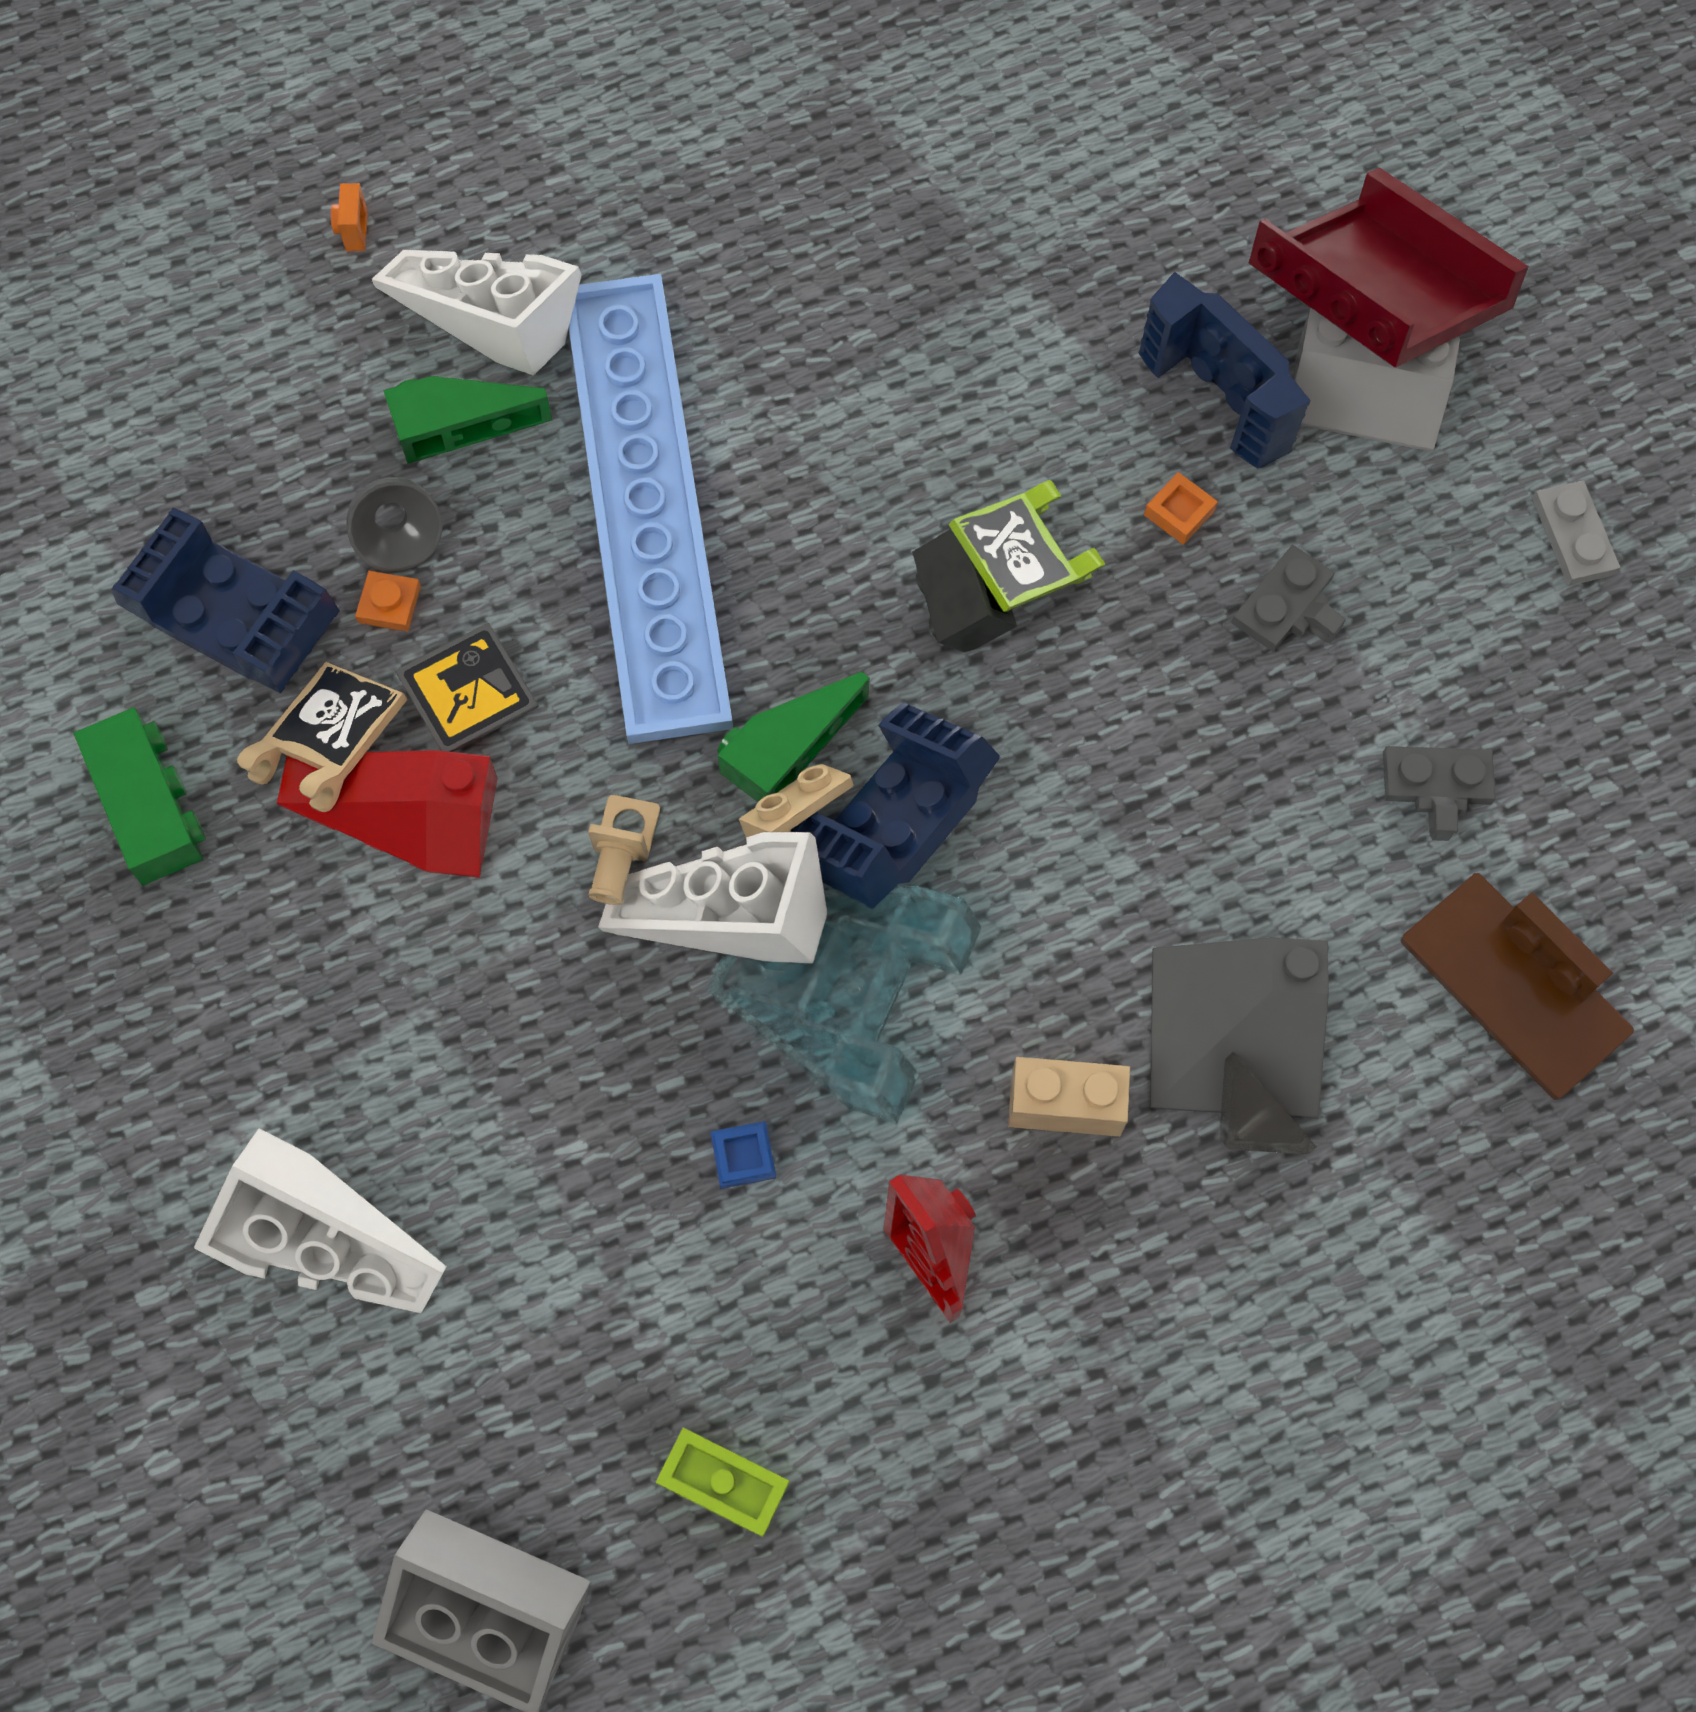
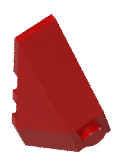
M438 750L366 752L344 779L336 804L327 812H321L312 808L309 804L311 798L304 796L299 790L302 780L310 773L319 769L286 756L277 805L332 830H337L376 850L384 851L402 859L425 872L480 878L498 780L490 756Z
M899 1174L889 1181L883 1230L949 1323L960 1317L963 1307L975 1230L971 1220L976 1217V1214L961 1191L955 1188L950 1192L942 1180Z

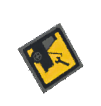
M489 622L395 670L441 751L454 752L539 707Z

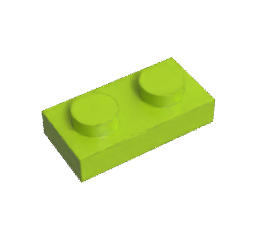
M683 1427L655 1483L764 1538L790 1481Z

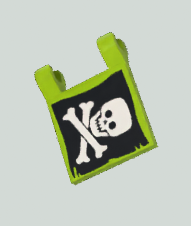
M1051 480L1044 481L1025 493L955 518L948 524L1004 612L1071 584H1080L1091 578L1092 572L1105 565V562L1095 548H1091L1067 561L1040 519L1039 515L1048 510V504L1061 497L1060 492Z

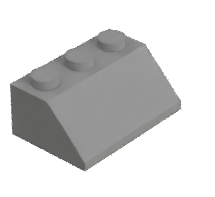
M1310 308L1300 337L1293 379L1311 400L1301 425L1433 452L1454 380L1460 338L1456 337L1394 368Z
M426 1509L394 1555L371 1644L523 1712H539L580 1618L591 1581Z

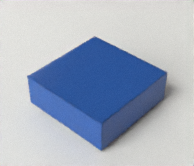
M766 1121L710 1131L721 1189L776 1179Z

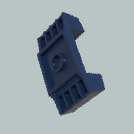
M1174 272L1150 299L1149 312L1147 313V320L1138 352L1151 372L1159 378L1184 358L1188 357L1191 360L1194 372L1201 380L1205 382L1212 380L1225 393L1227 403L1232 410L1240 415L1230 449L1252 466L1259 469L1291 453L1293 444L1297 439V433L1301 428L1300 425L1306 415L1307 406H1309L1311 400L1289 374V360L1218 293L1202 292Z
M176 508L171 509L152 537L127 567L117 583L111 588L115 601L119 606L148 622L154 628L242 676L279 693L283 692L288 681L298 671L301 663L310 654L321 635L323 636L334 617L340 612L327 590L294 570L286 580L213 542L201 520Z
M902 702L892 710L878 725L893 751L892 754L839 816L832 820L816 812L790 830L791 832H808L815 837L822 882L846 894L851 899L865 904L872 910L898 884L908 883L912 880L976 803L979 787L1000 758V755L984 737L905 702Z

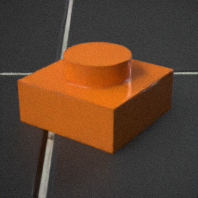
M360 183L340 184L339 204L331 205L332 230L334 234L341 235L346 251L366 250L368 209Z
M1177 472L1146 505L1144 516L1184 545L1215 512L1218 501Z
M368 570L355 614L357 622L408 632L421 589L419 579Z

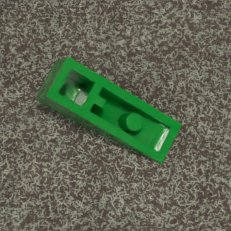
M430 376L420 380H406L396 387L383 390L407 464L553 421L545 388Z
M861 671L754 715L741 729L734 727L725 735L717 750L719 753L720 774L757 802L765 796L779 792L798 778V775L809 766L869 698L870 677Z

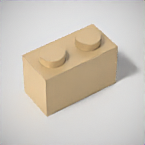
M1016 1057L1011 1073L1008 1127L1120 1137L1128 1122L1130 1066Z

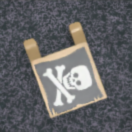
M325 662L261 741L246 747L239 754L237 763L241 768L250 771L247 776L251 781L262 785L267 784L274 776L281 753L319 769L310 773L302 780L299 790L304 796L311 798L309 804L312 808L321 812L330 811L337 802L344 779L401 709L407 698L402 692Z

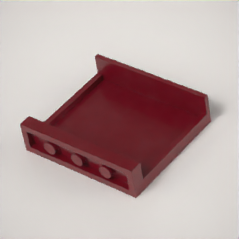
M1380 167L1366 174L1359 200L1286 233L1268 220H1260L1248 262L1394 368L1513 309L1529 267Z

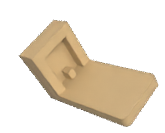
M824 764L803 770L798 775L797 780L779 792L765 796L757 803L754 809L739 818L746 839L749 836L762 832H791L792 828L852 788L854 784L851 775Z

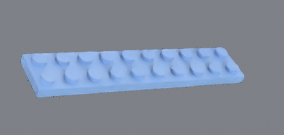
M661 274L580 284L570 320L569 333L628 744L733 729Z

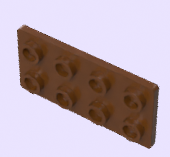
M1474 873L1410 928L1400 940L1402 945L1554 1100H1560L1634 1032L1633 1026L1596 990L1613 972L1533 892L1514 908L1480 873Z

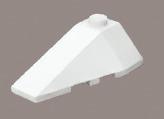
M403 250L375 275L372 281L377 289L495 362L534 376L565 345L581 272L578 266L543 255L526 254L523 262L502 261L500 253H485L481 260H459L456 252Z
M762 832L747 837V844L727 851L714 847L702 851V858L679 866L666 862L628 874L622 905L606 904L598 928L617 935L761 961L813 963L827 916L816 839L808 832Z
M260 1128L233 1164L194 1246L196 1250L246 1275L265 1279L269 1265L301 1272L298 1276V1286L317 1290L320 1280L335 1279L347 1282L349 1292L355 1299L422 1313L447 1267L312 1155Z

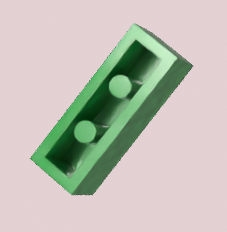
M132 707L73 732L128 869L142 886L204 860L197 844L206 840L204 831L194 811L191 810L184 813L178 798L187 795V792L174 765L165 768L160 753L167 751L168 747L155 721L146 724L136 708Z

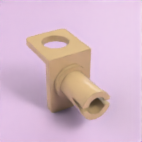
M610 795L608 797L601 826L590 824L588 831L594 851L600 853L592 888L588 894L589 898L608 905H622L631 861L647 862L660 813V806L657 803L617 795ZM626 810L638 812L645 821L642 833L613 828L616 816Z

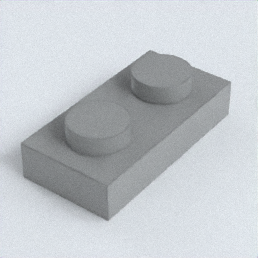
M1584 480L1536 491L1532 500L1567 585L1571 586L1616 575L1621 567Z

